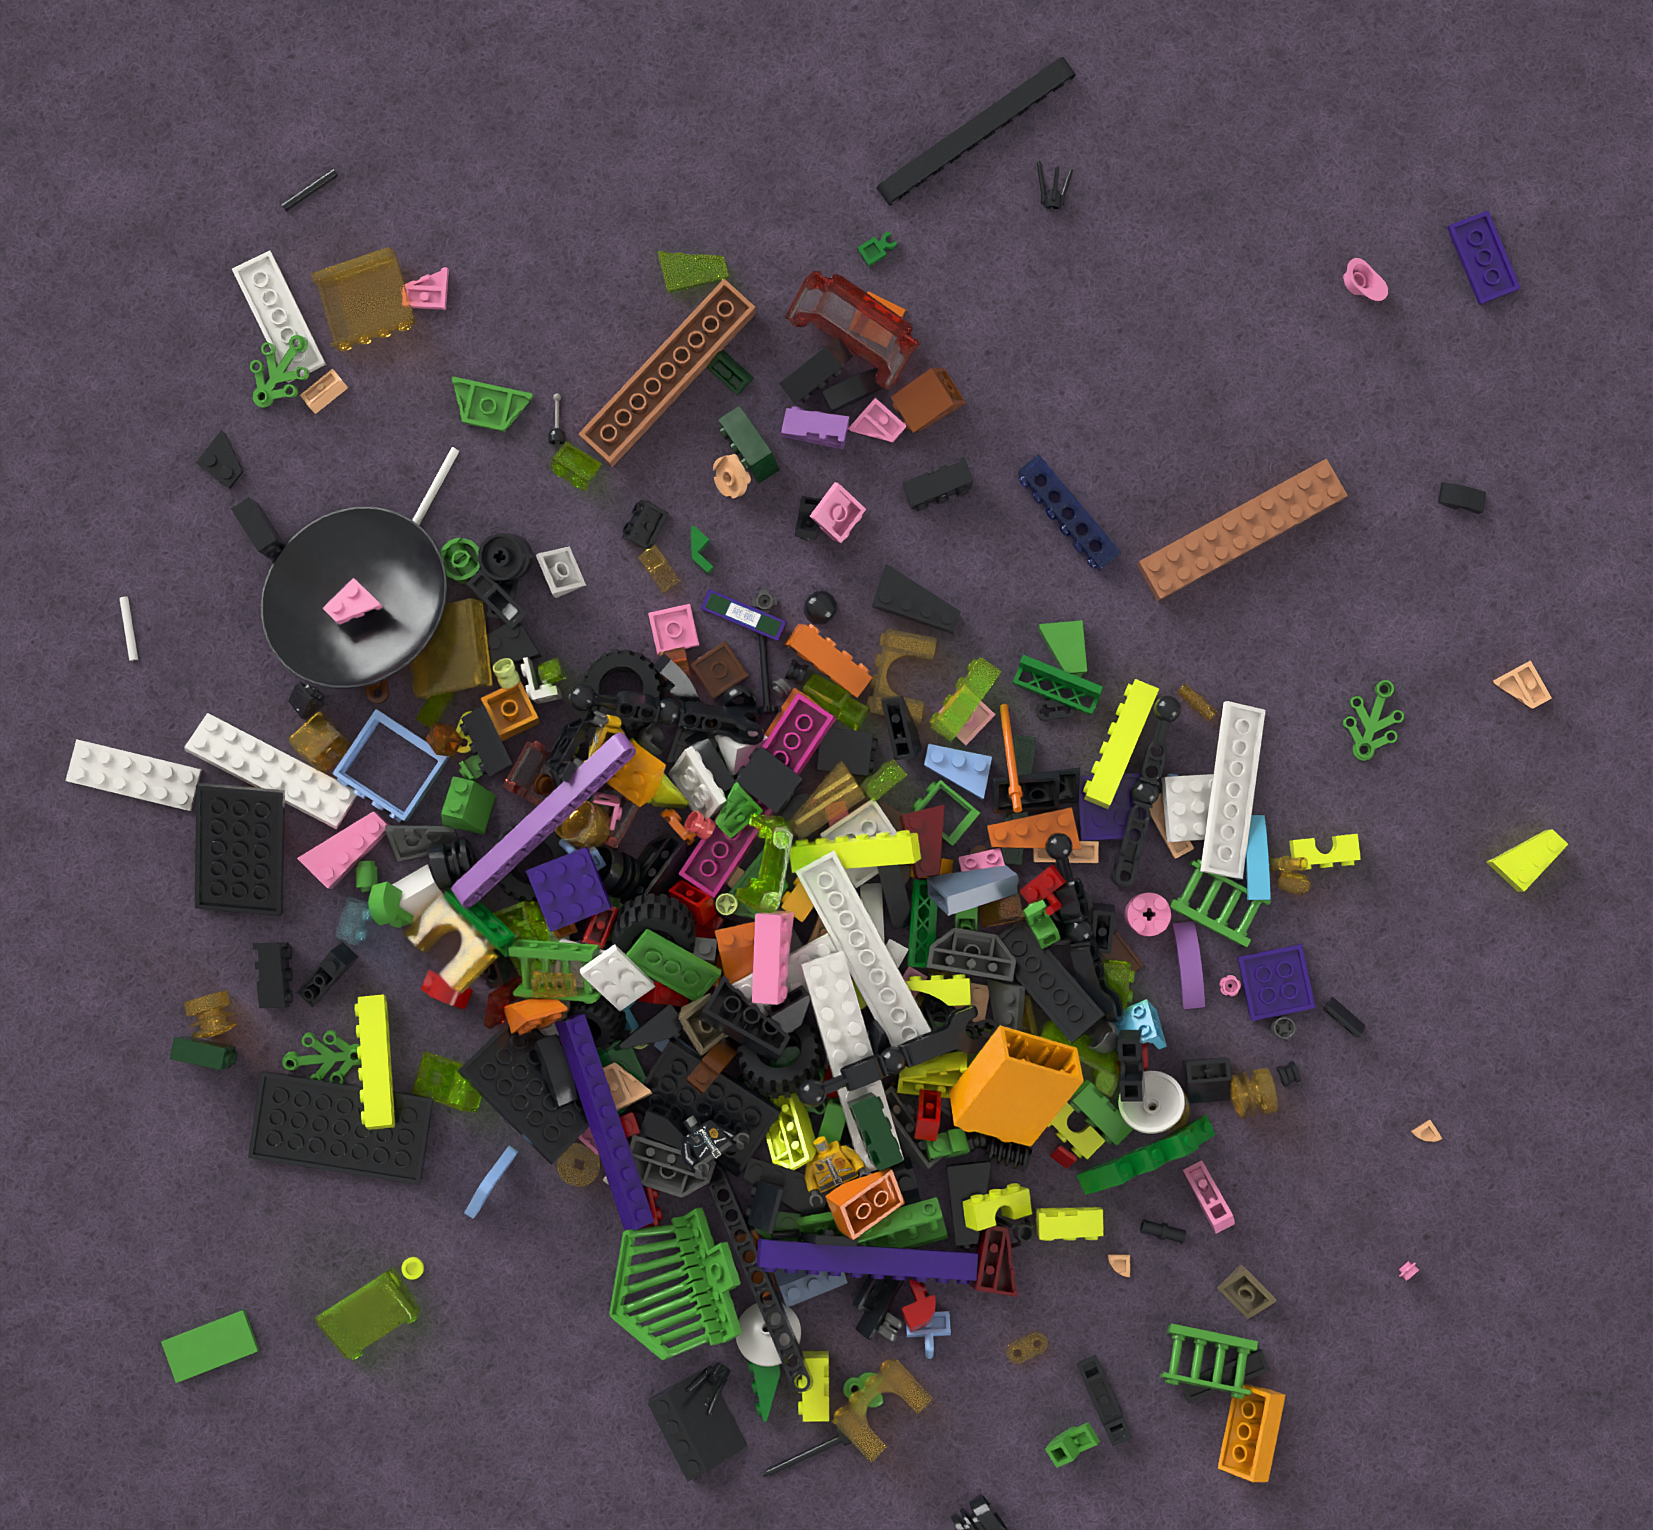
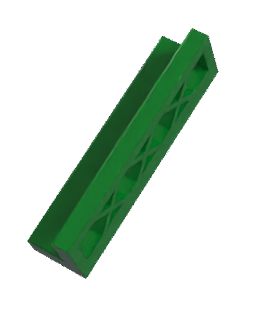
M1026 655L1022 656L1019 669L1012 682L1013 685L1090 716L1093 715L1103 690V686ZM1025 671L1032 675L1034 681L1025 683L1020 681L1019 678L1022 672ZM1047 680L1052 683L1054 689L1042 690L1039 683ZM1067 688L1072 691L1074 697L1062 698L1059 691ZM1087 696L1094 699L1089 709L1082 706L1079 699Z
M913 880L908 952L909 967L927 968L929 948L935 942L938 905L928 896L927 880Z
M452 889L445 891L444 898L505 957L509 956V947L514 943L515 934L480 901L469 908H463L452 892Z

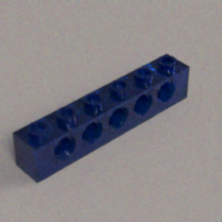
M1039 454L1019 470L1018 475L1020 477L1018 480L1021 485L1032 490L1033 494L1031 495L1038 504L1042 503L1047 508L1045 512L1052 521L1055 519L1061 525L1059 527L1060 531L1064 536H1070L1073 539L1074 543L1072 544L1079 553L1084 552L1088 557L1086 561L1093 570L1097 568L1101 571L1120 555L1121 551ZM1042 477L1046 485L1042 487L1037 486L1034 479ZM1052 493L1057 494L1059 502H1050L1048 495ZM1070 510L1073 513V518L1065 519L1062 516V511ZM1076 527H1085L1087 534L1084 536L1078 535ZM1092 542L1098 543L1100 551H1091L1089 544Z

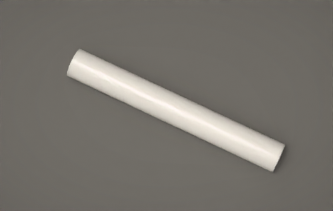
M121 597L119 599L129 661L138 660L129 599L128 597Z

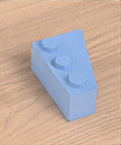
M928 744L923 767L983 800L992 757Z

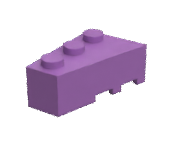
M794 406L791 409L786 408L781 437L844 450L849 427V416L827 414L819 411H805L803 408Z

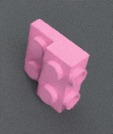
M835 482L810 517L832 540L842 543L849 536L854 525L861 520L866 508L839 483Z

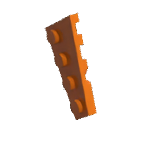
M1072 807L987 826L991 847L1045 849V843L1050 835L1064 833L1070 837L1073 843V850H1081Z

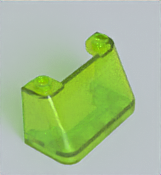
M751 814L749 825L756 827L758 830L757 836L765 838L766 841L759 878H749V884L745 888H737L736 899L757 912L773 913L779 908L793 839L792 827L790 822L783 817Z
M1051 1019L1046 1021L1038 1037L1076 1047L1079 1060L1094 1068L1092 1075L1096 1078L1095 1085L1097 1089L1112 1097L1117 1087L1121 1070L1118 1051L1114 1049L1106 1054H1099L1087 1046L1092 1044L1090 1036L1086 1034L1072 1044Z
M393 1266L317 1315L314 1320L342 1356L353 1361L363 1354L362 1349L404 1322L409 1325L418 1319L417 1314L421 1309Z

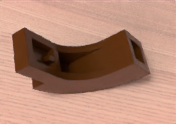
M723 1037L705 1055L698 1066L687 1077L686 1082L703 1095L719 1074L726 1070L738 1055L737 1047Z

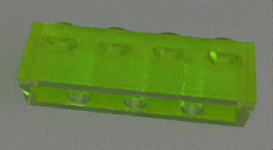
M981 656L978 661L972 660L967 667V670L970 671L965 678L960 677L954 686L957 690L953 696L947 695L942 703L945 707L941 713L936 711L929 721L932 723L930 729L949 743L954 740L1002 672Z

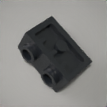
M640 500L632 509L633 516L630 522L628 521L623 527L622 532L624 534L622 538L650 551L668 512L649 501Z

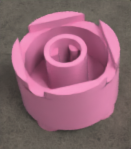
M1138 894L1126 906V923L1138 935H1158L1166 930L1170 923L1171 910L1166 899L1158 894ZM1147 908H1149V912L1153 913V916L1149 917V921H1147V917L1143 916V912H1147Z

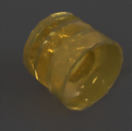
M586 800L555 829V832L560 838L582 848L587 846L588 848L596 847L607 838L610 831V818L602 807Z
M228 990L183 1003L186 1016H197L198 1021L190 1024L189 1027L195 1028L200 1026L201 1028L200 1031L192 1033L193 1039L214 1037L238 1026L237 1020L226 1021V1018L234 1016L235 1012L224 1013L223 1008L232 1004Z
M1268 1067L1252 1070V1080H1249L1246 1072L1240 1073V1079L1236 1073L1231 1074L1230 1097L1239 1119H1245L1247 1111L1250 1117H1255V1106H1258L1263 1115L1278 1111L1275 1085Z

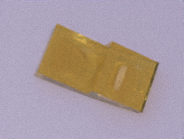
M656 545L638 556L663 594L681 582Z

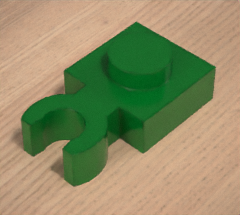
M890 232L884 233L880 241L873 237L857 247L858 252L868 267L886 257L887 254L884 250H892L897 246L896 241L891 244L886 242V239L891 236Z

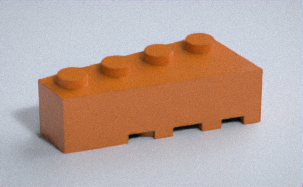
M798 624L784 642V645L788 648H794L798 656L809 663L812 662L818 671L825 676L831 677L830 680L851 696L858 698L873 678L868 674L870 670L861 663L856 665L851 661L853 657L846 651L840 652L835 648L837 644L830 638L826 637L824 639L818 635L820 631L812 624H809V626Z

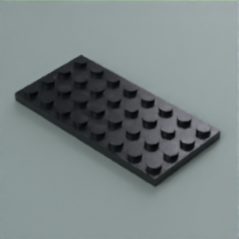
M262 1071L248 1158L419 1185L422 1179L434 1098L393 1091L395 1127L369 1130L365 1125H362L361 1112L365 1111L364 1103L360 1101V1090H363V1086Z

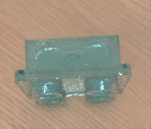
M347 896L334 938L348 941L350 945H360L361 941L365 942L368 934V929H365L367 921L372 920L368 902Z

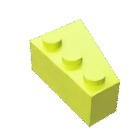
M1553 829L1545 830L1486 863L1517 892H1524L1564 850L1568 843Z
M962 1051L945 1053L912 1067L906 1066L898 1075L897 1093L919 1095L920 1089L941 1091V1098H950V1090L967 1069V1054Z
M1101 1207L1036 1208V1235L1039 1240L1043 1241L1062 1238L1063 1240H1076L1079 1237H1085V1240H1098V1236H1103V1209Z
M802 1351L813 1377V1386L806 1392H798L802 1393V1401H798V1415H803V1422L829 1421V1351ZM802 1375V1379H798V1386L800 1388H804L807 1385V1378Z

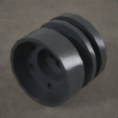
M467 838L460 839V848L457 841H452L451 852H449L444 843L429 847L430 863L439 890L452 888L456 883L455 877L458 876V879H460L477 863L474 851Z
M607 845L595 847L606 863L603 868L598 870L607 895L617 899L628 897L634 891L640 878L639 861L635 857L619 852L617 849Z
M981 1493L969 1502L973 1513L970 1514L966 1509L961 1508L960 1513L964 1518L963 1520L957 1513L951 1516L956 1530H1008L997 1512L994 1514L988 1507L990 1505L989 1501Z

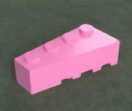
M373 811L297 859L328 889H333L357 865V862L386 835L385 825L390 824L378 812Z
M768 910L755 914L752 1003L778 1005L783 1003L787 997L786 981L794 912Z

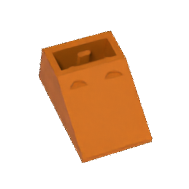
M531 998L510 1004L504 1008L511 1034L518 1032L519 1035L527 1034L537 1026H539V1029L552 1026L568 1010L558 999Z

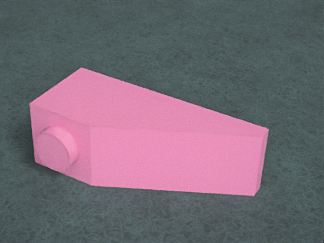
M1201 1160L1183 1169L1215 1234L1234 1225L1233 1214L1203 1161Z

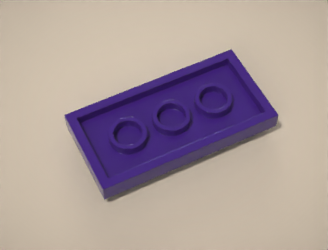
M1488 210L1447 227L1479 305L1521 288Z

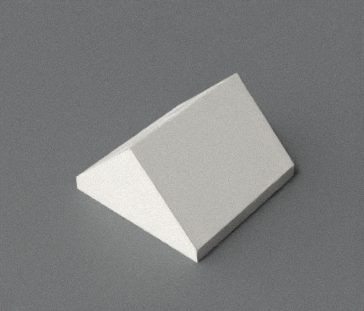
M570 546L536 555L552 595L555 598L586 586Z
M748 731V735L751 737L758 735L757 732ZM719 734L715 736L731 776L736 775L741 766L744 765L746 767L750 762L749 756L753 750L762 747L768 739L764 735L761 743L749 745L738 743L726 735Z
M428 864L392 884L403 891L399 907L414 916L413 922L448 902L444 898L443 890H439Z

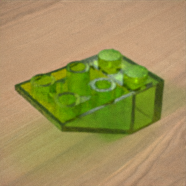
M523 901L493 913L515 934L514 942L517 939L550 941L545 918L538 901ZM509 956L519 975L522 976L520 959ZM529 958L530 973L540 970L541 961L538 958ZM549 959L550 966L554 965V959Z
M427 1051L423 1052L412 1093L433 1098V1101L468 1112L478 1111L482 1097L457 1072L465 1064L464 1062Z

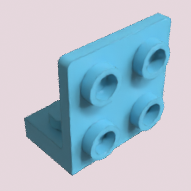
M1147 999L1124 1008L1122 1020L1120 1022H1112L1118 1027L1119 1032L1120 1030H1142L1143 1044L1146 1042L1153 1043L1158 1049L1167 1047L1157 1010Z

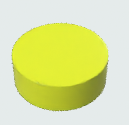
M410 1257L403 1262L401 1270L407 1279L414 1280L423 1274L424 1264L419 1258Z

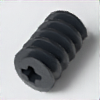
M990 1136L984 1156L988 1154V1161L990 1162L995 1156L997 1164L1004 1159L1006 1167L1010 1162H1013V1169H1016L1021 1164L1022 1172H1024L1029 1164L1032 1148L1028 1150L1026 1145L1020 1148L1019 1143H1014L1012 1146V1142L1003 1143L1000 1139L995 1141V1137Z

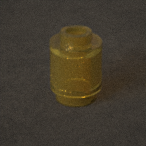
M1288 870L1286 872L1281 871L1277 880V888H1280L1283 892L1303 896L1304 893H1308L1311 882L1308 880L1307 875Z

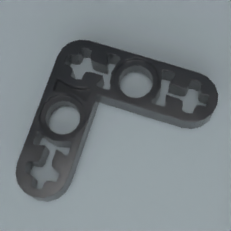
M927 994L923 1000V1010L931 1030H935L940 1027L934 1024V1020L942 1018L946 1022L948 1013L942 1000ZM930 999H932L933 1002H937L936 1013H934L933 1006L931 1004L928 1005ZM990 1019L966 1025V1031L971 1032L973 1037L978 1036V1033L981 1032L980 1035L987 1037L988 1040L998 1029L996 1022ZM986 1026L988 1027V1029H992L991 1034H988L987 1031H984V1028ZM955 1049V1050H952V1051L947 1052V1053L955 1052V1051H958V1050Z

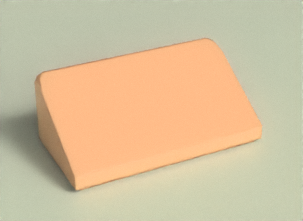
M331 369L300 394V396L316 414L348 387L338 374Z

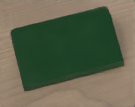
M724 350L719 351L707 366V369L737 396L754 379L751 374Z

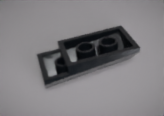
M1080 767L1018 775V783L1022 788L1021 812L1058 810L1059 804L1079 803ZM1009 777L994 778L991 780L994 814L1014 812L1012 799L1009 797L1008 791L1010 787Z

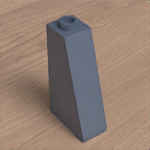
M1007 865L927 877L928 896L948 916L1018 893V875Z

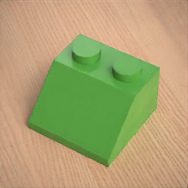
M453 776L441 813L442 825L485 835L496 795L475 781Z

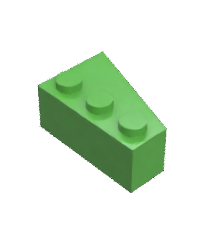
M1086 1080L1070 1098L1072 1102L1069 1105L1078 1114L1082 1111L1087 1116L1085 1121L1093 1129L1098 1127L1103 1132L1100 1136L1109 1145L1113 1142L1117 1146L1133 1130L1124 1121L1120 1111L1089 1080Z

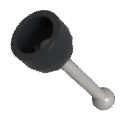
M559 393L553 396L555 401V428L549 432V444H555V441L565 444V433L559 429V401L562 398Z

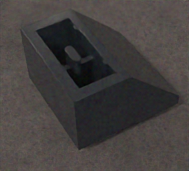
M1216 1057L1182 1060L1186 1104L1230 1100L1232 1082L1230 1058Z

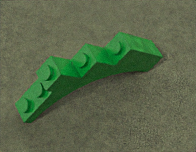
M1203 1115L1160 1139L1119 1157L1091 1166L1076 1176L1085 1195L1118 1186L1136 1175L1156 1170L1168 1161L1189 1155L1198 1149L1200 1144L1214 1136L1215 1132L1207 1115Z

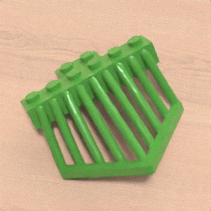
M702 1207L696 1208L684 1216L672 1218V1225L645 1227L623 1232L609 1314L615 1322L661 1360L669 1359L707 1342H710L711 1346L729 1342L742 1334L741 1325L729 1293L730 1290L741 1284L739 1274L736 1270L728 1242L714 1246V1240ZM675 1233L677 1237L671 1240L634 1246L636 1237ZM676 1247L681 1249V1252L630 1266L632 1256ZM681 1261L685 1262L683 1266L676 1270L627 1285L628 1276ZM689 1275L687 1280L678 1285L624 1305L625 1296ZM693 1288L694 1292L685 1297L630 1317L626 1314ZM697 1301L695 1307L644 1327L638 1324ZM699 1315L702 1317L697 1322L661 1336L654 1337L652 1335L654 1332ZM706 1329L705 1334L674 1347L668 1348L664 1345L698 1330Z

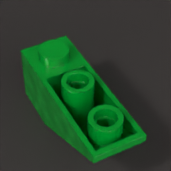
M747 1360L749 1372H754L755 1381H752L754 1395L758 1394L759 1403H756L758 1417L762 1416L763 1422H767L781 1367L780 1364L769 1367L759 1366Z

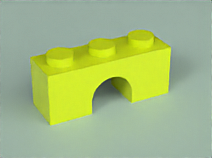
M1358 834L1333 836V847L1328 854H1322L1317 850L1315 838L1291 840L1289 842L1292 866H1298V870L1312 869L1311 865L1320 864V868L1333 867V862H1341V866L1355 865L1354 860H1361Z
M1066 1103L1048 1127L1053 1125L1058 1130L1056 1135L1064 1143L1068 1140L1073 1145L1071 1150L1079 1158L1084 1156L1088 1160L1105 1140L1089 1124L1081 1131H1071L1067 1126V1119L1074 1109Z
M1018 1183L1009 1184L1005 1189H992L985 1195H972L971 1199L962 1201L965 1225L976 1231L996 1226L995 1214L1000 1207L1002 1216L1013 1220L1032 1214L1029 1189L1020 1186Z

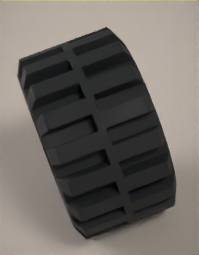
M603 995L591 1004L576 1001L567 1013V1017L585 1014L597 1050L610 1047L624 1030L627 1023L625 1012L619 1011Z

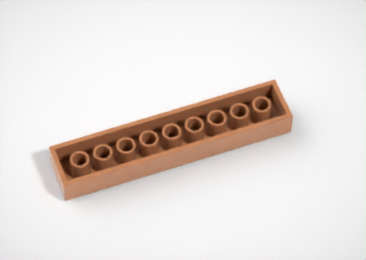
M723 279L579 433L581 440L613 467L710 364L716 354L722 351L754 317L756 307Z
M1326 458L1140 560L1136 565L1158 602L1342 501L1348 495Z

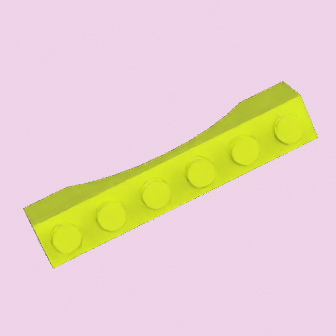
M965 974L952 975V979L945 980L944 975L931 976V980H922V976L909 977V981H905L910 990L930 994L942 1000L948 1006L972 1005L971 979H966ZM852 979L859 1007L864 1009L868 1005L854 979Z

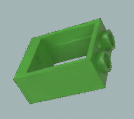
M940 780L938 783L933 781L926 790L929 793L924 800L919 798L912 808L915 809L914 812L923 810L939 789H942L969 813L952 834L948 836L944 832L942 833V839L950 846H953L980 812L943 781Z

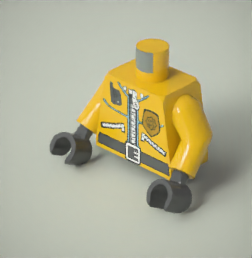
M598 711L594 712L596 716L593 721L591 720V723L599 727L596 728L589 744V758L613 735L620 732L624 733L620 727L621 719L619 717L605 715ZM578 758L573 761L577 765L574 772L584 763Z
M819 1137L814 1140L813 1144L817 1152L812 1161L806 1163L804 1174L808 1192L811 1193L810 1204L814 1207L812 1199L817 1196L820 1198L822 1205L823 1199L818 1195V1190L822 1193L858 1176L861 1178L865 1174H872L866 1172V1166L855 1150L846 1145L841 1146L838 1141L828 1144L825 1137Z

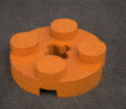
M666 808L660 813L688 845L695 841L694 837L696 834L686 830L685 824L683 826L680 824L682 818L673 808L669 810Z

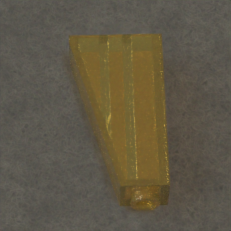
M840 760L789 819L790 826H788V829L794 837L798 836L802 840L866 798V794L843 760Z

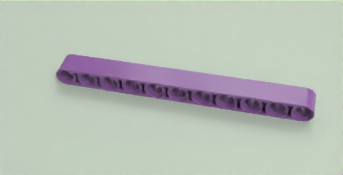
M620 732L613 735L571 775L567 783L564 781L452 886V892L463 908H469L476 904L635 755L636 749L624 733Z

